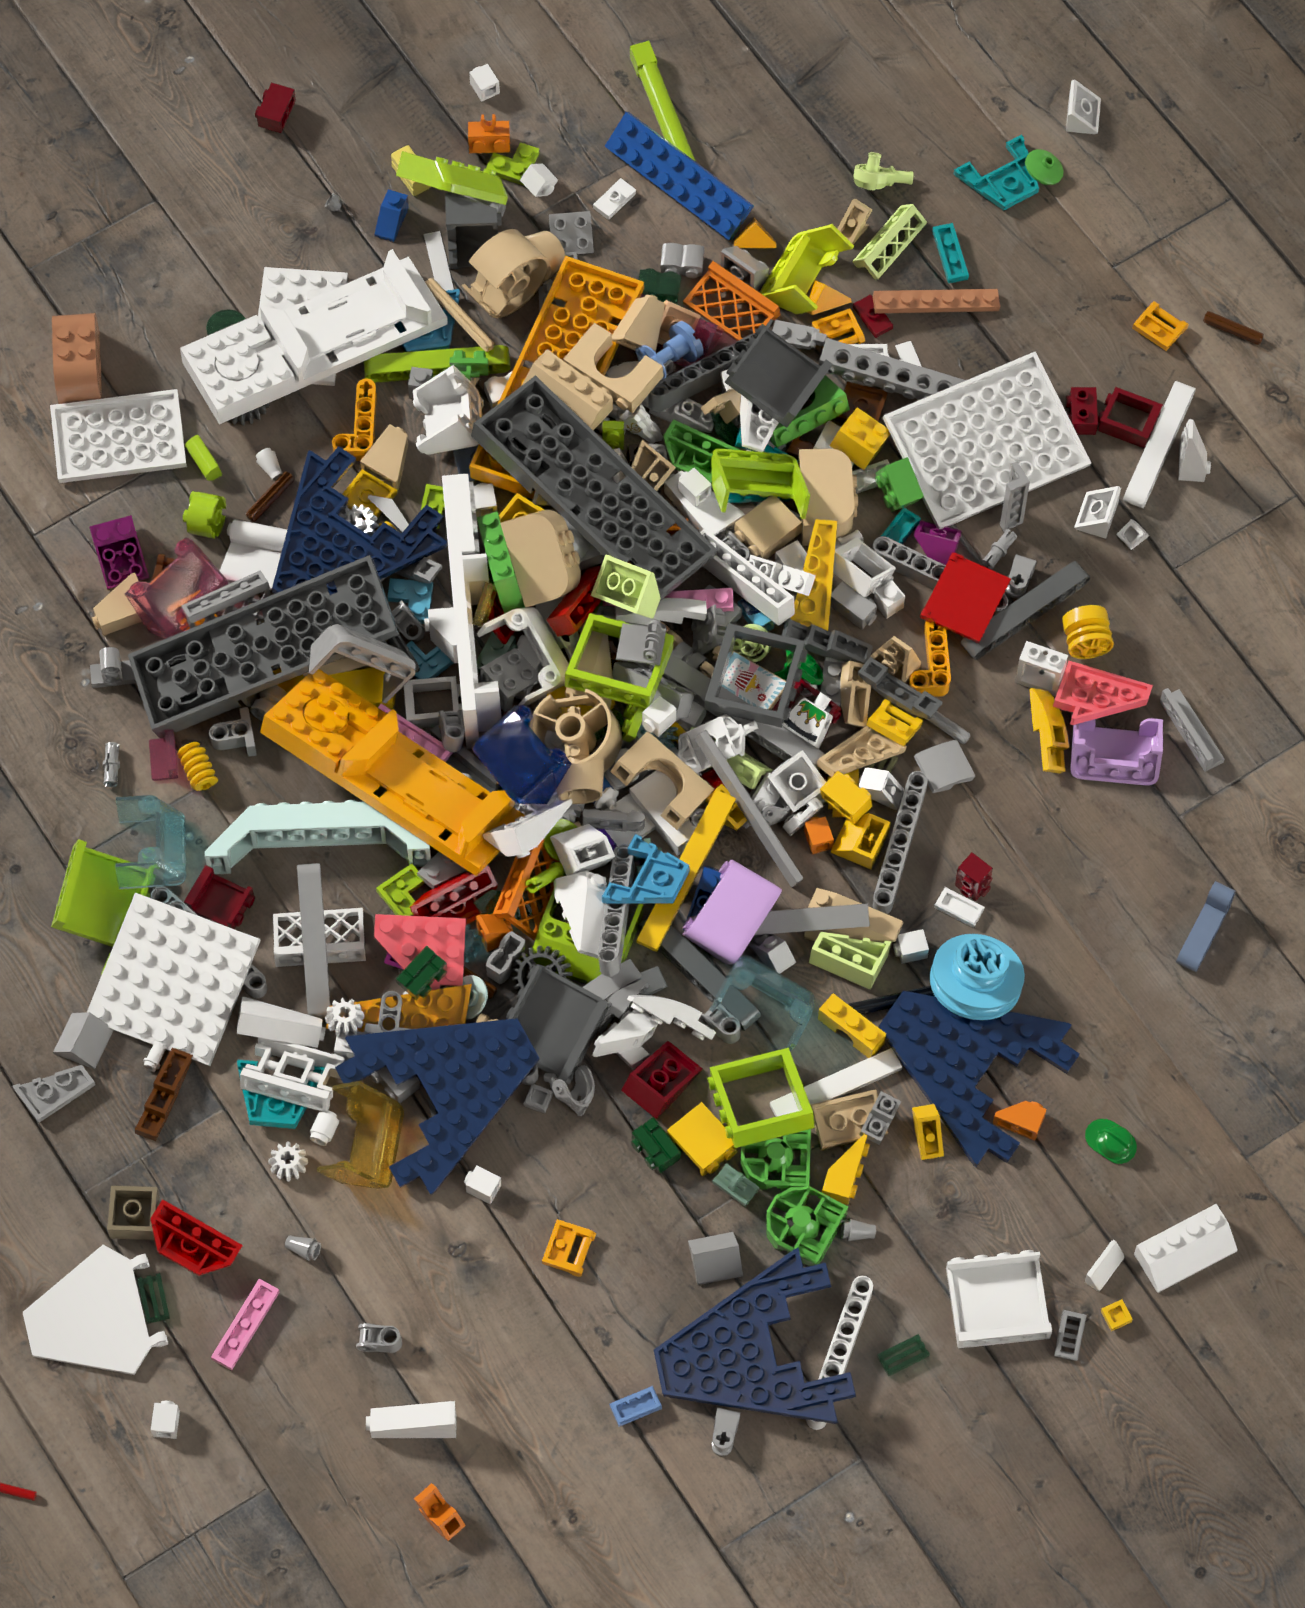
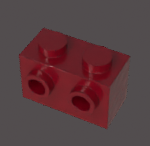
M271 82L269 89H266L263 93V102L261 106L257 107L255 118H257L258 127L282 133L296 102L295 89Z
M1071 387L1070 395H1066L1065 405L1066 408H1069L1070 414L1067 415L1077 435H1096L1098 427L1096 387Z
M971 852L957 869L955 886L960 889V892L966 898H972L974 901H977L980 896L985 897L991 889L990 883L993 879L991 877L993 868Z

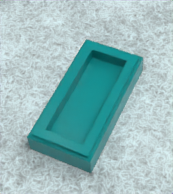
M903 507L881 536L888 537L903 545L918 526L921 517Z

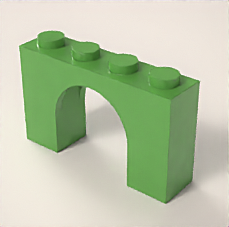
M825 375L809 397L813 403L807 408L800 410L787 428L778 423L769 441L778 448L849 411L846 393Z
M498 511L477 517L491 574L504 614L513 609L525 608L500 524Z

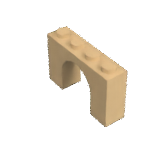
M594 323L565 356L563 361L611 395L618 407L633 413L664 377L663 366L645 355L637 366L624 377L609 378L602 375L596 369V365L613 344L612 334Z
M648 731L617 761L610 771L626 786L645 770H657L666 774L675 785L676 797L660 816L676 830L688 820L714 790L708 782L703 780Z

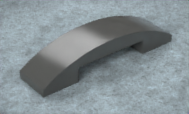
M872 657L858 671V675L881 696L919 717L931 719L943 704L942 701L928 692L920 693L888 673V667Z

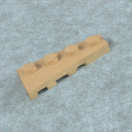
M866 726L820 757L816 765L832 777L837 771L845 774L902 754L907 746L903 747Z

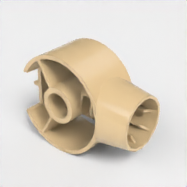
M516 229L505 230L489 239L471 257L469 263L478 271L476 280L471 284V288H468L465 284L461 286L491 317L502 318L508 316L526 304L538 291L543 282L559 271L565 258L564 249L558 238L548 231L524 236Z
M585 689L587 695L575 696L573 692H570L569 698L556 700L549 694L536 707L529 727L533 748L553 772L558 799L560 801L572 799V804L591 803L602 797L604 772L613 765L622 746V731L618 720L604 700L588 689ZM586 703H593L595 705L593 709L581 716V708L574 706ZM571 706L568 709V713L563 714L561 717L558 718V720H555L560 714H562V707ZM608 724L607 733L602 744L589 756V753L596 746V736L594 733ZM548 730L556 733L564 743L567 763H559L546 757L544 742Z

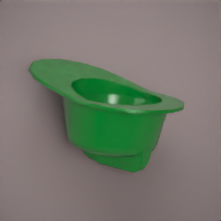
M1098 1119L1090 1123L1085 1131L1087 1144L1107 1160L1116 1164H1123L1134 1158L1137 1151L1135 1138L1126 1128L1109 1119Z

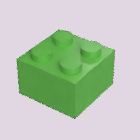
M908 457L888 464L876 472V484L879 488H882L885 495L883 497L884 503L887 508L891 509V512L914 504L924 497Z

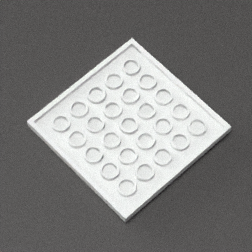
M135 893L87 1012L92 1013L108 1024V1028L152 1045L154 1041L161 1042L167 1046L166 1050L171 1051L172 1047L192 1054V1060L211 1066L261 940Z

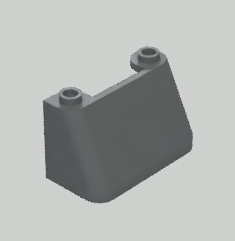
M445 193L449 269L474 268L469 263V260L484 243L498 234V226L502 225L501 213H497L496 208L460 194Z

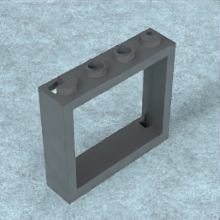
M728 623L705 697V710L750 721L755 720L759 723L782 728L784 720H788V717H790L791 708H788L789 703L795 700L797 691L794 688L795 683L801 680V663L806 662L808 650L805 649V641ZM736 638L795 652L777 711L718 698Z

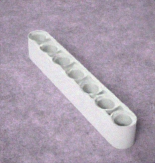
M1178 381L1174 382L1125 492L1124 502L1140 508L1145 507L1196 388Z
M858 1276L852 1283L818 1380L829 1377L826 1374L828 1370H835L838 1375L845 1373L872 1296L873 1283L867 1276ZM858 1286H865L868 1291L860 1293L856 1288ZM858 1307L861 1312L853 1314L849 1311V1308ZM847 1327L852 1329L853 1333L845 1335L841 1330ZM843 1349L846 1354L837 1356L834 1350ZM806 1419L808 1426L814 1430L822 1429L826 1425L825 1422Z

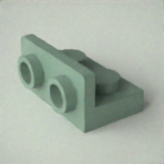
M492 632L477 659V672L480 673L482 666L514 648L517 649L516 636L511 635L507 644H502L494 632Z

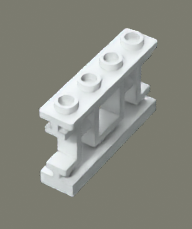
M258 1037V1044L256 1043L255 1055L262 1058L258 1067L246 1064V1067L243 1068L240 1074L241 1089L327 1113L330 1107V1099L332 1100L333 1088L326 1086L330 1076L341 1079L335 1067L345 1062L346 1059L337 1054H330L316 1048ZM272 1055L281 1057L279 1062L272 1061L270 1058ZM286 1065L305 1069L301 1079L283 1074ZM314 1066L325 1067L323 1074L313 1072ZM265 1069L274 1070L273 1076L264 1074ZM308 1081L318 1083L317 1087L307 1086Z

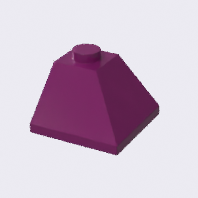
M920 520L914 536L927 557L946 565L951 553H956L962 530L950 527L939 529L934 523Z

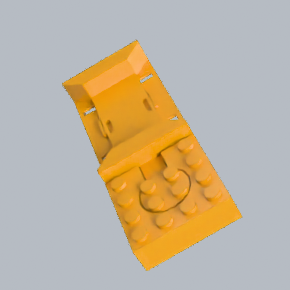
M565 256L498 404L522 386L530 371V368L523 366L525 360L534 363L547 349L563 360L594 323L613 334L617 328V325L614 324L620 323L634 300L641 297L644 290V282ZM554 298L566 302L564 307L551 303ZM613 341L611 347L596 365V369L604 376L619 346L618 343ZM479 444L469 465L470 478L487 484L491 483L495 487L533 499L535 491L530 494Z
M320 669L313 675L309 673L264 715L260 733L475 876L500 852L484 839L483 834L502 824L508 825L516 822L515 819L518 817L526 816L514 808L518 791H488L400 733L397 714L394 709L388 714ZM382 786L387 791L379 798L373 793ZM445 830H448L452 834L446 841L439 838Z

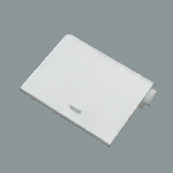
M234 519L227 528V535L230 536L231 544L217 579L233 583L261 570L269 583V590H272L287 529Z

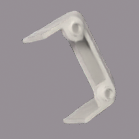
M534 607L513 609L485 623L477 633L478 637H481L505 624L513 631L523 630L544 668L538 674V680L542 688L525 696L518 705L519 709L564 686L565 672L569 665L540 612Z

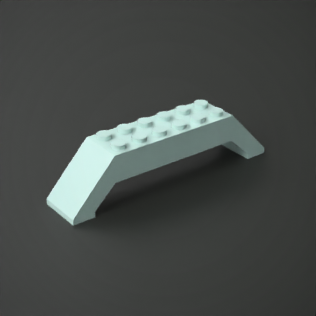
M347 800L342 803L324 801L323 803L314 804L311 802H301L300 804L282 802L278 805L258 803L255 806H249L205 850V860L207 866L214 869V874H231V868L253 848L387 844L405 858L409 865L413 864L415 867L426 865L431 860L430 845L365 802H357L355 800Z

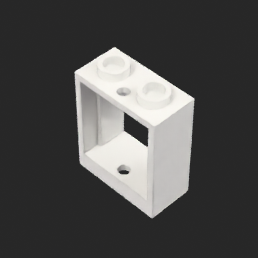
M858 538L835 549L833 573L864 598L872 593L875 594L876 590L893 580L894 577L892 575L896 568ZM850 561H854V562H855L856 564H858L861 568H863L866 572H868L870 575H872L873 578H871L870 576H868L866 573H864L861 569H859L856 565H854V564H853L852 562H850Z
M1026 641L1019 659L1015 683L1029 688L1048 690L1056 697L1065 672L1068 655Z
M456 676L409 680L404 685L406 719L419 728L439 726V712L415 714L413 692L451 689L453 711L444 713L462 710V703L458 704V697H461L460 684H456Z

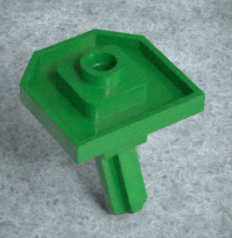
M786 650L787 662L784 664L785 668L773 674L786 681L795 652ZM807 654L806 662H802L800 669H802L801 679L807 680L812 685H820L824 681L823 670L810 654Z

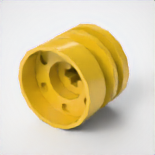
M1099 605L1081 606L1070 610L1063 616L1062 623L1064 632L1067 635L1066 642L1071 657L1077 659L1095 658L1108 653L1113 648L1114 641L1111 637L1112 632L1109 629L1108 613L1104 607Z

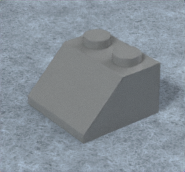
M737 246L724 248L721 251V267L756 291L765 284L769 277V268L764 262L756 260L748 251L742 250Z

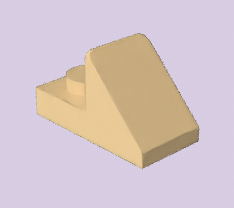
M853 199L837 229L854 244L869 227L866 221L872 209L857 199Z
M735 390L728 391L713 397L701 407V410L705 415L711 412L714 414L720 413L724 422L728 424L740 414L741 394Z

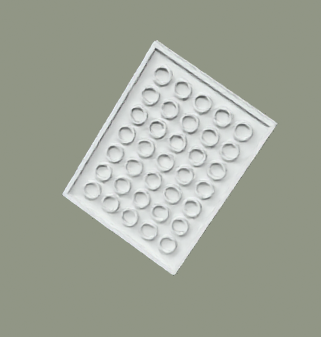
M1036 351L883 416V420L902 459L908 457L924 495L922 499L936 527L939 529L951 526L1004 503L1011 464L1015 462L1019 463L1030 481L1028 492L1091 465V461Z

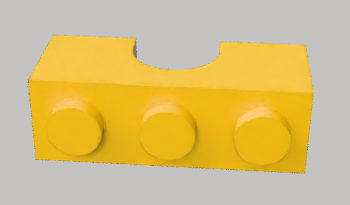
M834 993L819 1008L818 1020L835 1033L838 1029L846 1033L852 1039L853 1047L866 1057L875 1056L885 1044L886 1033Z

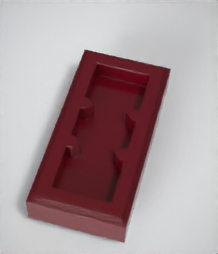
M871 294L853 303L854 310L875 338L893 329V324L885 313H875Z

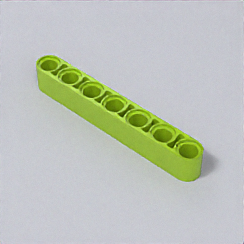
M495 345L492 350L485 352L486 358H488L489 374L505 373L510 370V354L507 346ZM481 347L378 354L364 361L365 379H371L374 383L409 380L412 367L432 369L433 377L450 367V357H453L455 350H463L466 358H474L475 351L484 350Z

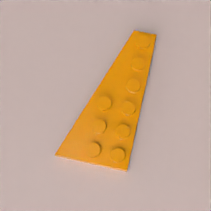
M472 984L431 990L425 998L420 996L418 1000H415L409 994L400 995L402 997V1010L399 1027L419 1029L465 1024ZM397 996L387 997L385 1003L388 1007L394 1008L398 1004ZM382 998L354 1002V1005L360 1004L361 1011L364 1012L362 1028H357V1032H365L366 1023L378 1025ZM391 1017L385 1018L383 1020L384 1029L388 1031L394 1029L396 1025L395 1020Z

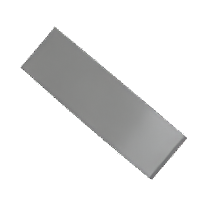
M641 980L607 997L605 1000L612 1003L598 1032L602 1034L615 1016L621 1020L628 1010L631 1011L632 1003L627 1000L628 996L643 995L650 985Z

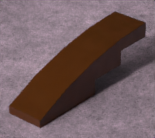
M172 1047L153 1083V1090L144 1105V1112L135 1127V1134L153 1141L157 1140L184 1082L193 1058L192 1054Z

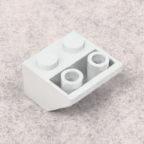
M590 824L550 837L567 876L605 866L615 857L607 836Z

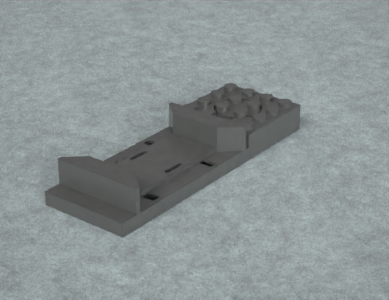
M536 375L474 422L471 437L530 494L535 491L532 501L535 505H551L604 557L609 555L625 562L630 561L637 567L653 572L661 598L660 601L716 555L717 549ZM622 471L626 477L616 483L612 477ZM573 508L579 512L577 516L571 511ZM676 523L681 529L671 536L666 530Z
M370 555L128 654L152 731L160 739L241 706L239 700H242L250 708L258 692L309 672L311 645L332 625H342L386 644V640L399 635L372 557ZM334 581L338 592L330 595L326 584ZM262 611L265 622L257 625L254 613ZM334 652L322 666L346 656ZM281 668L282 672L274 675L273 671Z

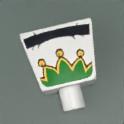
M821 692L814 703L803 698L792 709L788 720H784L783 726L819 749L833 719L832 715L824 711L831 699Z

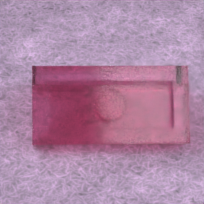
M174 729L165 730V738L149 740L151 776L153 781L179 778Z

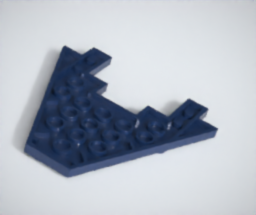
M339 446L327 460L309 450L273 582L272 593L276 594L369 555L375 563L381 580L447 547L448 541L433 532L443 521L444 516L428 505H425L402 533H399L383 522L376 532L369 536L338 515L348 503V498L333 489L355 463L356 457ZM334 581L326 584L330 595L338 592Z
M903 991L878 1027L886 1033V1041L929 1103L935 1104L941 1120L975 1167L978 1166L987 1151L1007 1163L1020 1144L1019 1141L982 1118L993 1103V1099L975 1087L996 1056H1000L1017 1067L1027 1051L1030 1050L1067 1074L1080 1053L1061 1042L1072 1026L1070 1023L1010 1011L995 1019L973 1020L951 1012L934 996Z
M518 1018L347 1036L345 1039L355 1056L339 1064L335 1069L346 1088L386 1066L397 1086L418 1075L438 1112L435 1116L418 1124L429 1145L389 1166L400 1188L421 1177L430 1195H433L540 1058Z
M796 1248L655 1348L654 1355L663 1396L837 1424L838 1420L834 1402L856 1397L851 1372L805 1383L800 1361L777 1366L768 1326L791 1320L786 1298L832 1287L826 1263L803 1268L800 1250Z

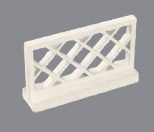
M363 908L324 910V920L329 917L337 920L331 927L325 924L326 938L331 934L338 939L335 943H326L327 962L366 961ZM300 912L273 914L276 967L304 965L303 944L301 943L302 934L297 939L289 934L296 927L302 931ZM359 915V920L353 926L345 921L349 916ZM288 920L292 924L284 930L278 926V921ZM340 924L348 928L342 936L334 931ZM354 933L360 937V941L349 942L346 938ZM285 937L293 942L290 946L279 947V943Z

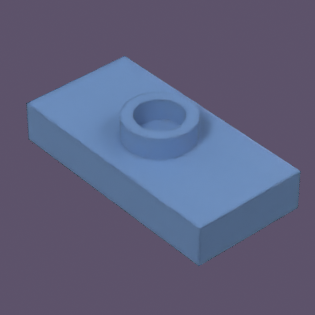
M651 1386L610 1403V1408L620 1427L661 1410L662 1405L654 1387Z

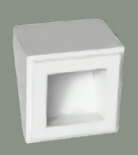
M1132 519L1116 534L1131 550L1149 536Z

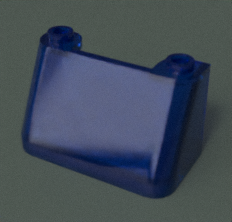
M516 705L476 741L473 751L513 801L519 804H548L572 763L566 757L564 751L557 748H546L527 724L533 718L531 710L525 705Z

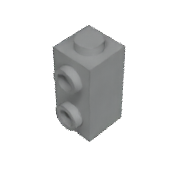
M844 581L831 593L830 606L861 630L866 625L870 626L875 621L877 605L870 597L866 596L864 598Z

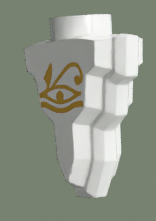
M641 404L633 413L627 409H619L616 421H624L625 429L633 434L640 435L652 444L662 441L663 436L660 428L650 419V415Z

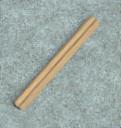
M434 278L425 281L435 299L485 352L492 350L494 342Z

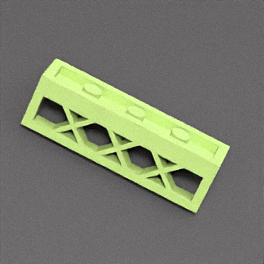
M914 204L901 205L852 261L857 268L865 267L874 279H879L927 224V221ZM914 215L919 223L915 228H910V219ZM900 230H905V239L903 242H898V233ZM888 244H893L891 256H886V246ZM876 258L880 259L878 271L872 266V262Z
M744 753V756L738 754L727 759L740 782L750 789L756 788L762 775L772 772L771 768Z

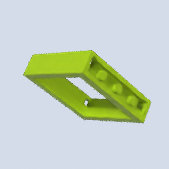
M590 613L565 672V687L582 692L588 689L601 697L646 709L652 704L673 650L674 636L666 633L660 665H655L646 688L577 670L592 631L620 638L622 624H629L621 620L617 621Z
M789 1048L710 1067L711 1077L707 1078L710 1091H715V1094H713L715 1105L721 1108L719 1110L722 1124L726 1123V1136L732 1139L735 1148L815 1128L813 1111ZM783 1068L799 1111L738 1126L723 1083Z

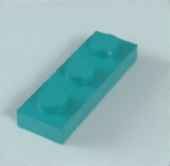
M953 223L934 226L932 232L948 284L968 280V270Z

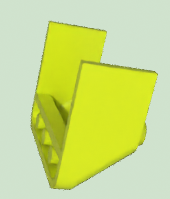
M833 224L796 234L787 245L760 293L779 307L794 314H803L817 310L818 306L806 295L822 267L835 264L838 260V254L853 249L854 245Z

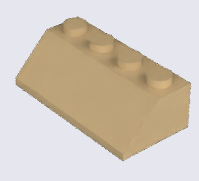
M548 349L533 363L523 382L525 384L536 375L592 430L613 410V397Z

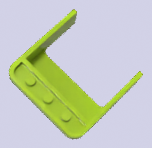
M404 151L401 153L396 176L448 192L506 205L508 199L500 177L496 176L497 171L484 168L483 172L480 171L481 167L469 164L466 167L464 163L453 160L452 164H448V159L436 157V160H431Z
M715 449L713 451L711 459L712 487L721 512H726L729 493H738L744 496L754 494L761 497L778 496L783 499L792 498L795 501L801 519H806L810 494L797 460L793 456L731 449Z
M553 890L540 922L533 948L536 953L538 946H542L544 951L547 946H550L552 948L551 954L554 950H559L560 953L557 958L565 955L566 960L563 964H571V967L565 970L566 972H573V975L566 977L588 984L602 974L600 972L599 958L579 953L569 932L571 929L570 924L552 918L557 906ZM641 903L638 904L624 939L621 963L625 962L638 929V924L643 917V904ZM545 957L534 960L536 964L543 965L544 967L553 963Z

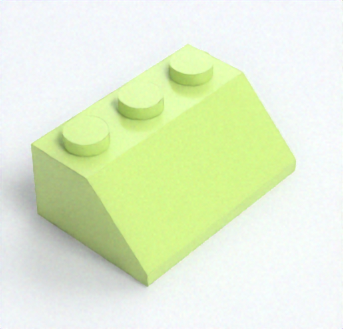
M605 555L591 596L653 619L661 599L655 574L612 556Z

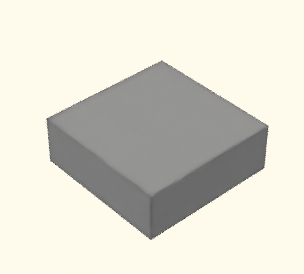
M532 1083L524 1101V1106L545 1114L553 1096V1091Z

